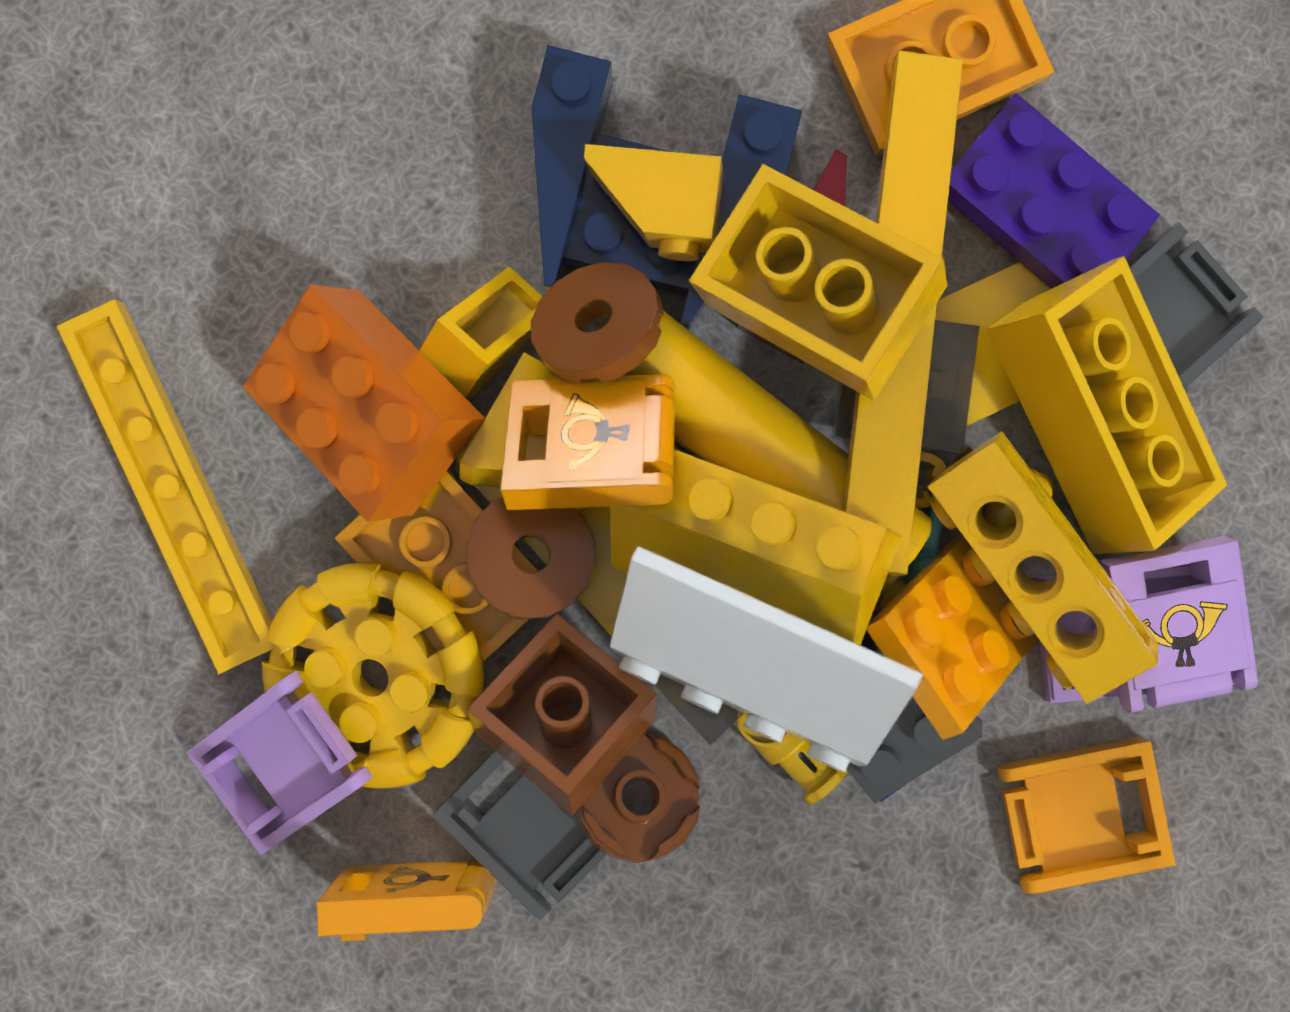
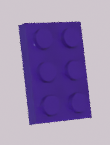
M1017 93L1010 98L951 168L948 202L1050 289L1122 256L1127 259L1160 216L1158 212Z

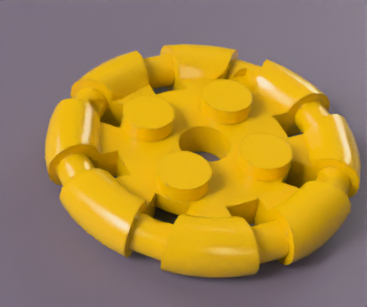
M367 562L349 563L322 571L317 575L316 583L310 587L300 585L291 593L278 609L270 624L266 640L273 644V650L270 651L268 658L262 660L264 693L279 681L297 671L304 680L298 689L294 691L299 699L313 692L352 748L354 742L363 743L371 740L369 755L355 751L358 756L347 763V766L352 773L366 766L373 777L361 787L375 789L396 788L419 782L425 778L428 769L433 766L442 769L456 758L474 732L467 709L484 692L485 675L483 660L475 635L472 630L469 632L465 631L454 614L458 607L445 593L423 577L408 570H404L400 575L385 571L383 564ZM381 597L393 600V607L396 608L394 617L377 613ZM330 604L339 607L345 618L335 623L325 607ZM430 626L444 646L436 652L430 640L423 632V630ZM298 646L313 650V653L308 656L305 662L295 660ZM364 660H375L383 665L388 674L386 689H376L365 681L362 675ZM436 684L445 686L446 690L452 693L450 703L433 698ZM413 726L416 727L421 735V744L417 747H414L405 733Z

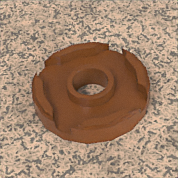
M601 262L578 268L558 280L539 300L531 320V342L549 372L567 383L583 384L580 379L589 380L597 378L599 383L616 380L638 367L656 347L662 332L659 323L661 314L663 316V305L656 289L645 273L627 264ZM605 315L611 316L610 321L601 329L593 332H584L585 327L593 319Z
M501 497L492 501L474 522L466 543L467 572L478 594L496 611L518 619L547 618L571 606L587 588L595 566L594 537L584 516L576 508L507 510L504 499ZM534 537L546 545L549 560L543 570L536 573H527L515 565L512 559V549L514 544L522 538Z
M649 733L643 734L576 811L577 822L590 843L610 858L640 863L666 857L686 842L698 822L700 805L698 806V789L700 785L697 772L685 753L662 736ZM631 779L644 781L652 790L653 804L644 815L631 813L623 803L622 790L627 781Z

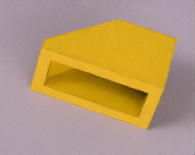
M585 144L584 159L592 176L646 244L651 248H659V256L677 261L698 260L699 252L707 253L717 237L724 181L721 156Z
M509 266L440 317L419 351L470 401L489 385L531 338V320L539 300L543 296Z

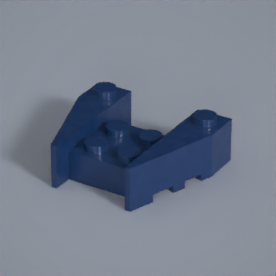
M547 45L531 108L543 277L546 291L548 292L558 280L564 277L566 266L578 269L601 262L627 264L645 273L655 289L687 297L680 324L690 330L706 304L689 280L706 253L699 252L698 260L677 261L659 256V248H651L646 244L592 176L584 159L585 144L671 151L600 134L613 86L611 61ZM739 94L722 158L724 181L717 235L762 164L786 176L803 110Z

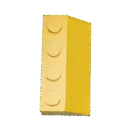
M1124 256L1113 259L1025 301L986 329L1093 554L1155 551L1227 486V482Z
M674 450V477H671L673 481V498L669 503L662 505L610 507L611 567L628 573L631 559L637 546L859 646L902 538L900 534L885 526Z

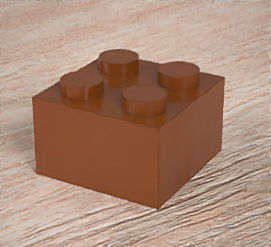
M556 614L470 705L467 712L477 736L573 816L657 719V693L640 679L619 669L620 663L560 615Z

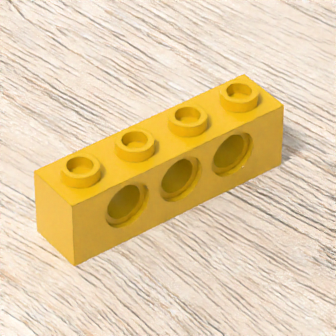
M1002 431L940 472L927 486L933 494L929 501L936 516L949 530L957 527L972 547L968 551V555L973 566L988 583H992L995 580L998 582L1011 600L1007 603V609L1013 621L1026 636H1031L1035 633L1050 653L1046 656L1049 669L1063 688L1069 690L1074 687L1085 703L1088 704L1158 664V642ZM993 501L1005 503L1014 511L1016 524L1006 529H998L989 525L982 515V506ZM1031 556L1043 557L1053 564L1057 574L1047 581H1035L1024 574L1020 562ZM1080 611L1089 615L1094 620L1096 627L1088 633L1075 634L1066 630L1059 618L1067 612Z

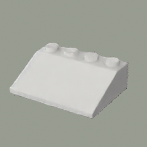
M637 546L631 559L610 643V648L614 654L623 657L619 669L653 685H656L660 675L685 686L680 696L681 698L718 714L722 703L747 714L743 724L747 729L778 743H781L785 733H788L811 744L807 752L808 757L844 773L849 762L859 767L868 765L914 694L923 675Z

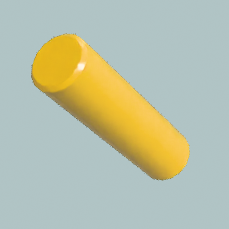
M663 310V316L661 314L659 323L662 332L656 347L638 367L623 376L663 374L673 379L675 385L673 401L675 409L674 441L696 458L842 511L849 454ZM916 506L914 510L909 565L924 546L932 529L931 518ZM888 574L882 590L890 586L900 575Z

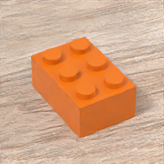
M310 284L242 386L367 522L414 515L486 419L360 290Z

